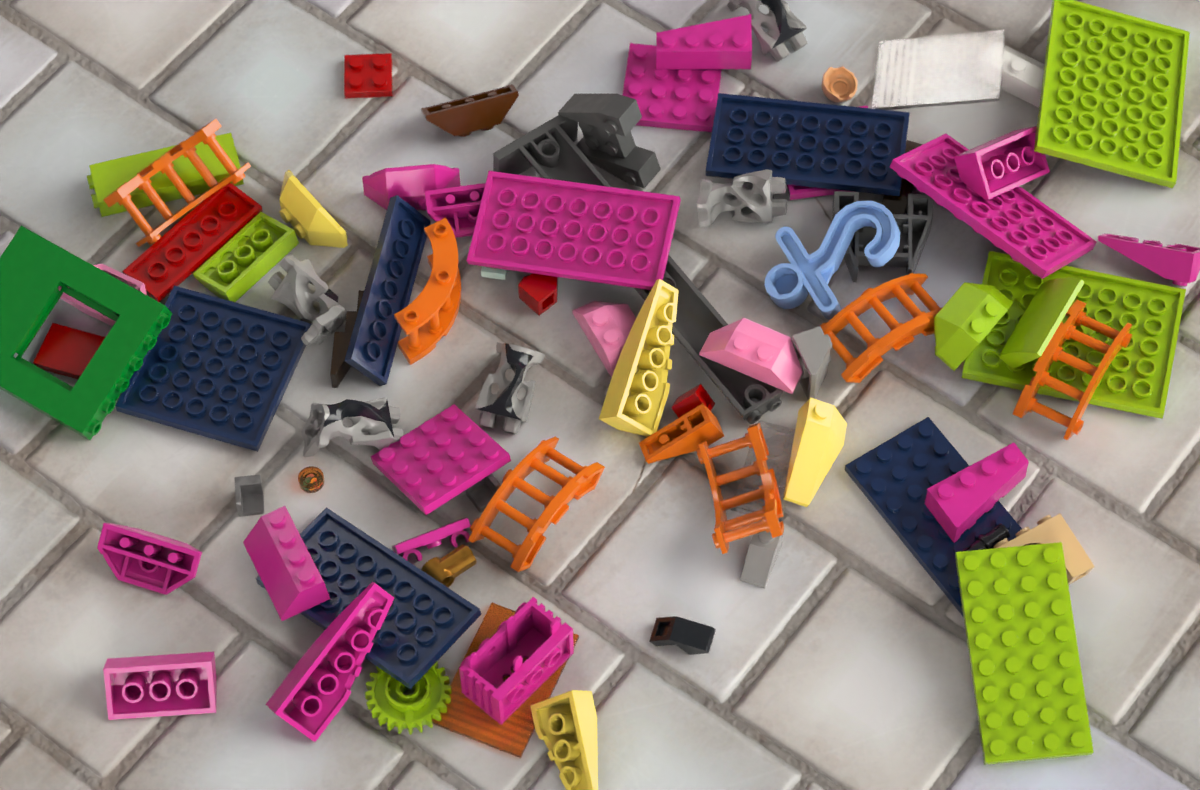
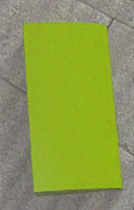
M260 212L199 267L193 275L217 297L236 302L299 244L294 229Z
M1058 278L1042 283L998 357L1012 369L1041 357L1082 288L1084 281L1078 278Z

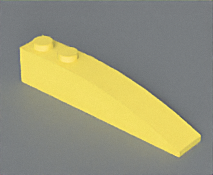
M661 279L656 280L630 330L614 369L599 416V420L617 430L646 437L657 432L670 390V383H667L668 370L672 368V360L669 357L670 346L674 345L672 324L676 322L679 290Z

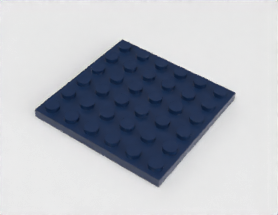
M174 285L165 303V306L172 312L170 322L158 335L155 346L143 358L141 368L132 375L128 388L121 393L115 405L117 412L258 452L306 347L301 337L311 327V323Z

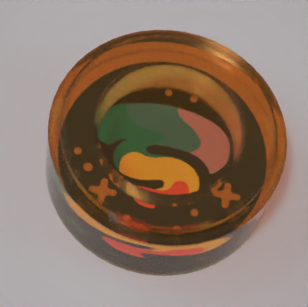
M306 467L298 475L299 486L307 493L318 492L324 486L323 472L317 467Z

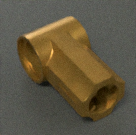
M462 544L441 559L439 557L430 559L423 565L421 570L446 587H450L455 577L477 564L471 549L467 545Z

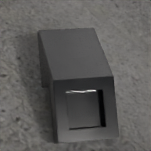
M678 616L656 618L650 642L655 646L677 645L688 655L705 654L710 651L716 629Z

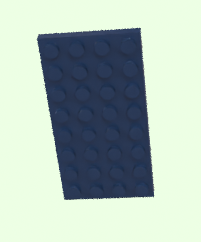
M718 93L706 165V176L734 179V177L768 169L772 170L773 177L785 178L787 185L900 196L902 178L890 168L893 159L905 154L910 112Z
M927 417L845 465V471L963 616L955 553L970 546L976 541V537L981 534L985 535L1000 523L1010 533L1008 541L1016 538L1015 534L1022 530V528L998 500L991 510L987 513L985 512L970 529L964 531L961 537L953 543L925 505L927 489L969 467V465L933 421Z
M327 507L300 533L330 597L329 600L300 614L326 630L359 594L372 582L376 583L393 596L394 600L380 630H377L372 641L374 644L365 658L409 689L424 676L481 616V611L478 607ZM258 575L255 578L257 584L266 589L260 576Z

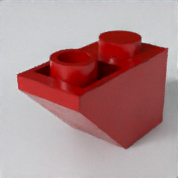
M533 273L530 276H525L518 284L519 298L540 316L557 302L559 277Z

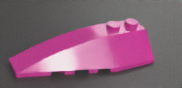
M372 582L317 638L274 692L266 705L276 715L316 742L348 700L352 692L350 690L352 684L362 670L363 660L374 644L372 642L377 630H380L394 597Z

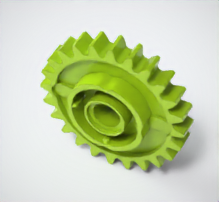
M437 661L409 689L376 666L377 673L370 672L371 681L366 682V688L369 691L365 692L366 700H369L366 702L367 708L372 710V718L379 717L378 723L380 726L387 723L388 731L397 727L398 734H401L405 728L410 735H412L414 728H417L422 733L423 725L432 728V720L441 721L440 712L447 713V706L445 704L451 703L449 694L452 693V689L449 685V676H445V668H438ZM407 690L414 691V693L411 695L403 694V692Z

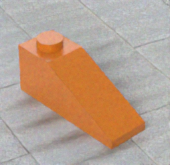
M702 403L639 442L646 462L649 464L697 451V449H700L699 443L706 440L709 446L724 437V433L717 417Z

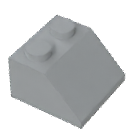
M821 326L792 335V343L803 371L799 382L808 400L810 398L815 399L828 373V363L831 362L829 353L830 349H832V342L829 335L824 334Z

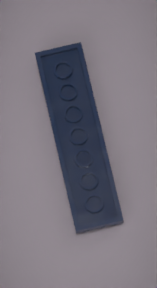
M398 195L391 197L345 357V362L379 386L387 384L402 330L394 314L409 304L427 238L424 228L431 223L428 218Z

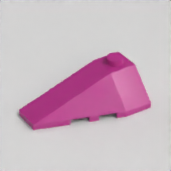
M1107 233L1098 236V241L1161 277L1173 280L1172 284L1187 286V283L1194 282L1197 279L1200 271V248L1176 243L1175 245L1162 247L1163 244L1160 241L1143 240V243H1138V238Z

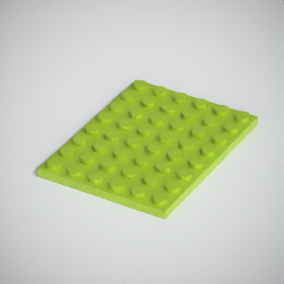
M1052 0L1034 151L1173 189L1177 179L1190 32L1075 0Z
M989 251L982 285L995 286L1013 303L992 330L965 359L961 378L1023 390L1025 384L1029 385L1032 377H1035L1037 372L1033 371V368L1038 358L1012 369L998 356L1042 283L1058 278L1082 279L1084 284L1073 303L1077 299L1086 303L1083 311L1086 313V316L1118 331H1121L1127 323L1132 324L1129 331L1132 334V338L1126 348L1122 347L1117 353L1088 404L1163 419L1186 289L1070 266H1064L1041 279L1032 274L1020 262L1014 261L1009 254ZM1065 315L1062 322L1065 323L1069 317ZM1083 325L1080 327L1076 326V330L1110 346L1114 341ZM1066 339L1062 345L1064 352L1096 367L1099 366L1105 354L1073 339L1070 341ZM1059 360L1057 362L1053 361L1048 370L1050 376L1085 392L1093 377ZM1047 385L1044 387L1040 386L1037 392L1038 394L1080 402Z

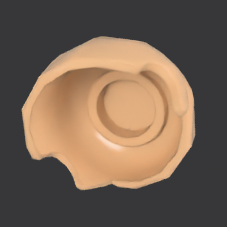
M844 66L839 68L830 67L822 77L821 88L829 100L840 103L854 97L858 81L855 75Z

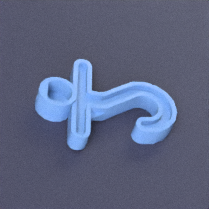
M872 200L856 201L846 205L835 215L820 248L812 254L806 251L792 228H780L775 238L790 263H781L768 271L764 285L771 300L780 308L793 309L805 301L809 292L822 315L826 319H832L841 311V306L828 283L832 275L838 270L855 232L863 227H873L877 230L874 239L866 245L864 253L873 267H882L894 257L900 243V231L893 214L883 204Z

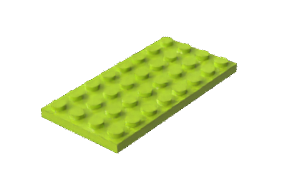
M1062 542L956 552L955 559L984 765L1093 754Z

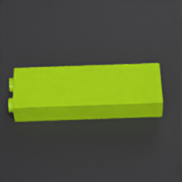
M226 133L216 136L215 139L237 169L240 168L232 134ZM200 142L195 146L197 149L195 152L217 182L229 175L208 144ZM176 145L89 165L91 175H87L90 190L95 189L96 193L91 194L94 209H100L101 217L126 212L127 210L124 206H120L118 202L108 207L103 199L125 182L130 181L137 173ZM181 155L172 162L174 170L194 196L202 194L210 188L188 157L185 158ZM159 171L150 178L152 181L150 184L164 203L183 198L165 173L162 174ZM242 179V180H240L238 183L233 184V185H235V186L242 185V184H244V181H243V179ZM138 187L129 193L137 209L154 205L145 192L139 190Z

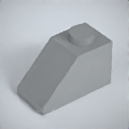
M766 531L753 534L740 577L741 581L762 588L766 587L782 546L783 535L772 538L771 532L766 533Z

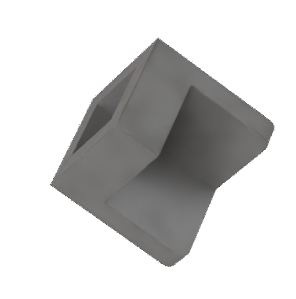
M490 474L468 488L466 496L481 513L501 485L493 474Z
M261 475L234 477L236 507L239 517L264 514V494Z

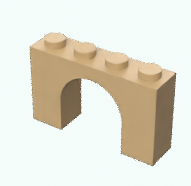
M1061 513L1054 517L1047 515L1037 522L1038 526L1032 529L1027 526L1015 534L1016 538L1011 541L1005 538L993 546L994 548L1062 542L1068 585L1088 575L1095 567Z

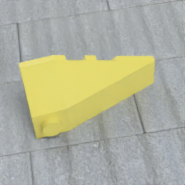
M810 398L798 410L783 500L808 507L844 445L847 423L834 405Z
M571 690L531 705L535 731L539 739L544 740L549 750L547 754L550 760L555 761L560 771L559 777L565 789L598 790L597 715L592 692Z

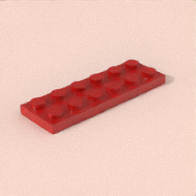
M230 182L203 200L122 272L143 282L147 295L160 302L171 293L174 285L179 286L256 215L263 212L262 206Z

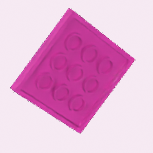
M630 43L623 96L636 99L642 118L636 126L712 132L722 69H656V45Z
M455 404L402 436L400 441L391 443L389 447L383 448L371 456L372 463L425 515L511 461L509 453Z

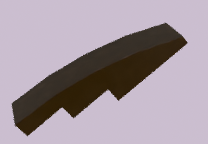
M359 290L357 311H347L345 332H334L330 371L332 388H338L351 368V365L345 362V357L364 291Z

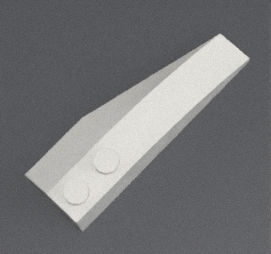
M993 44L981 60L978 78L1039 108L1044 64L1004 44Z

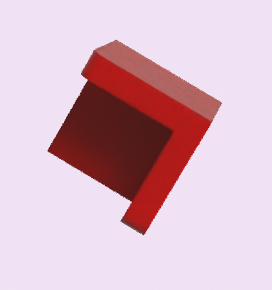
M699 384L679 396L671 408L680 418L702 403L711 411L715 402L702 384Z

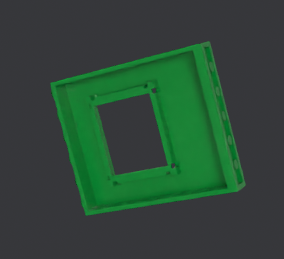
M21 226L0 257V389L86 439L91 440L100 431L102 422L107 414H110L115 408L116 400L120 394L128 388L129 380L134 372L141 368L143 358L155 346L157 337L162 329L168 326L172 312L164 304ZM63 293L115 321V324L74 387L21 358Z

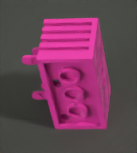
M532 597L527 603L524 602L517 608L514 616L503 621L498 627L497 632L480 644L477 652L472 653L462 661L459 668L462 693L502 725L574 654L573 628L567 623L562 625L561 619L558 616L553 618V612L550 610L546 612L545 606L542 603L538 606L537 599ZM509 676V678L506 681L502 680L503 677Z

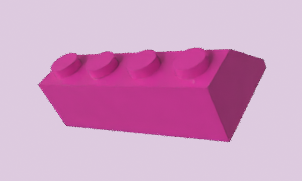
M1037 126L1014 130L954 156L960 180L984 200H989L1049 173L1050 170L1045 154L1034 151Z
M283 506L261 516L243 541V544L281 621L329 600L330 597L325 583L286 507Z
M214 652L108 658L106 660L103 672L108 720L216 713L217 676Z

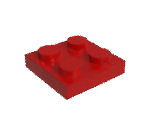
M392 53L344 55L345 98L392 97Z

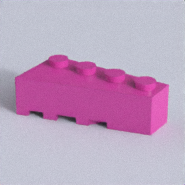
M751 14L656 33V69H751Z
M1013 442L927 489L925 505L953 543H955L964 531L970 529L977 519L985 512L987 513L1001 497L1006 496L1026 477L1029 461Z

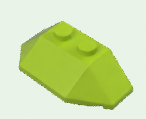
M964 282L934 317L935 355L955 371L1003 317L1013 302L995 286Z

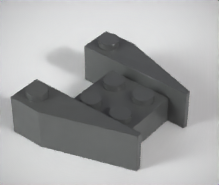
M574 94L559 110V116L578 121L584 137L576 146L594 165L629 185L645 188L661 170L655 152L637 147L632 137V128L642 118L636 99L620 94Z
M834 191L832 221L835 215L846 205L859 201V192ZM908 194L906 215L893 214L900 231V243L894 257L884 267H906V275L915 272L929 236L933 218V199L927 194ZM863 227L856 231L844 255V260L853 282H857L859 266H872L866 258L864 250L866 245L876 235L877 230L873 227Z

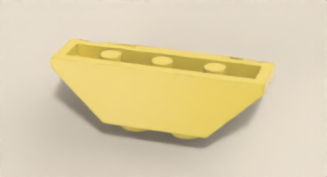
M287 170L284 175L279 198L281 207L279 213L286 223L290 222L297 236L300 239L304 238L310 245L339 248L348 246L346 231L301 184L293 173Z

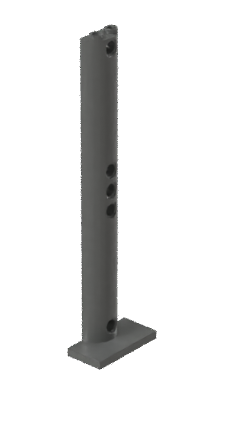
M559 115L493 153V171L519 175L533 167L541 178L611 187L575 145L574 142L578 138V121ZM668 255L663 281L679 290L676 322L672 324V334L742 418L748 421L749 424L756 423L768 410L772 412L782 404L780 397L784 391L699 355L709 334L728 324L670 255ZM634 288L644 301L651 291ZM756 398V399H759L760 401L754 402V401H752V400H750V399Z

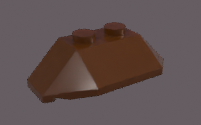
M511 84L502 88L421 108V111L427 121L453 136L464 137L470 135L472 131L480 129L486 131L493 129L495 125L501 124L519 94L514 85Z

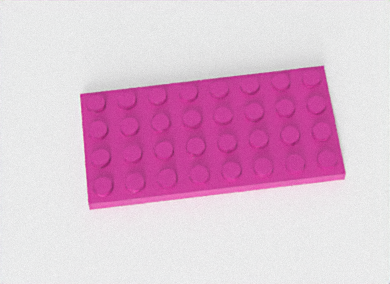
M946 133L893 159L890 168L897 172L898 176L916 186L917 190L927 194L938 205L949 210L957 219L964 221L976 233L983 235L995 247L1005 251L1014 261L1020 262L1032 274L1041 279L1090 252L1097 243V241L1020 186L989 200H984L960 180L954 156L969 149Z
M488 171L467 262L470 265L651 290L657 279L663 281L681 199L680 196Z

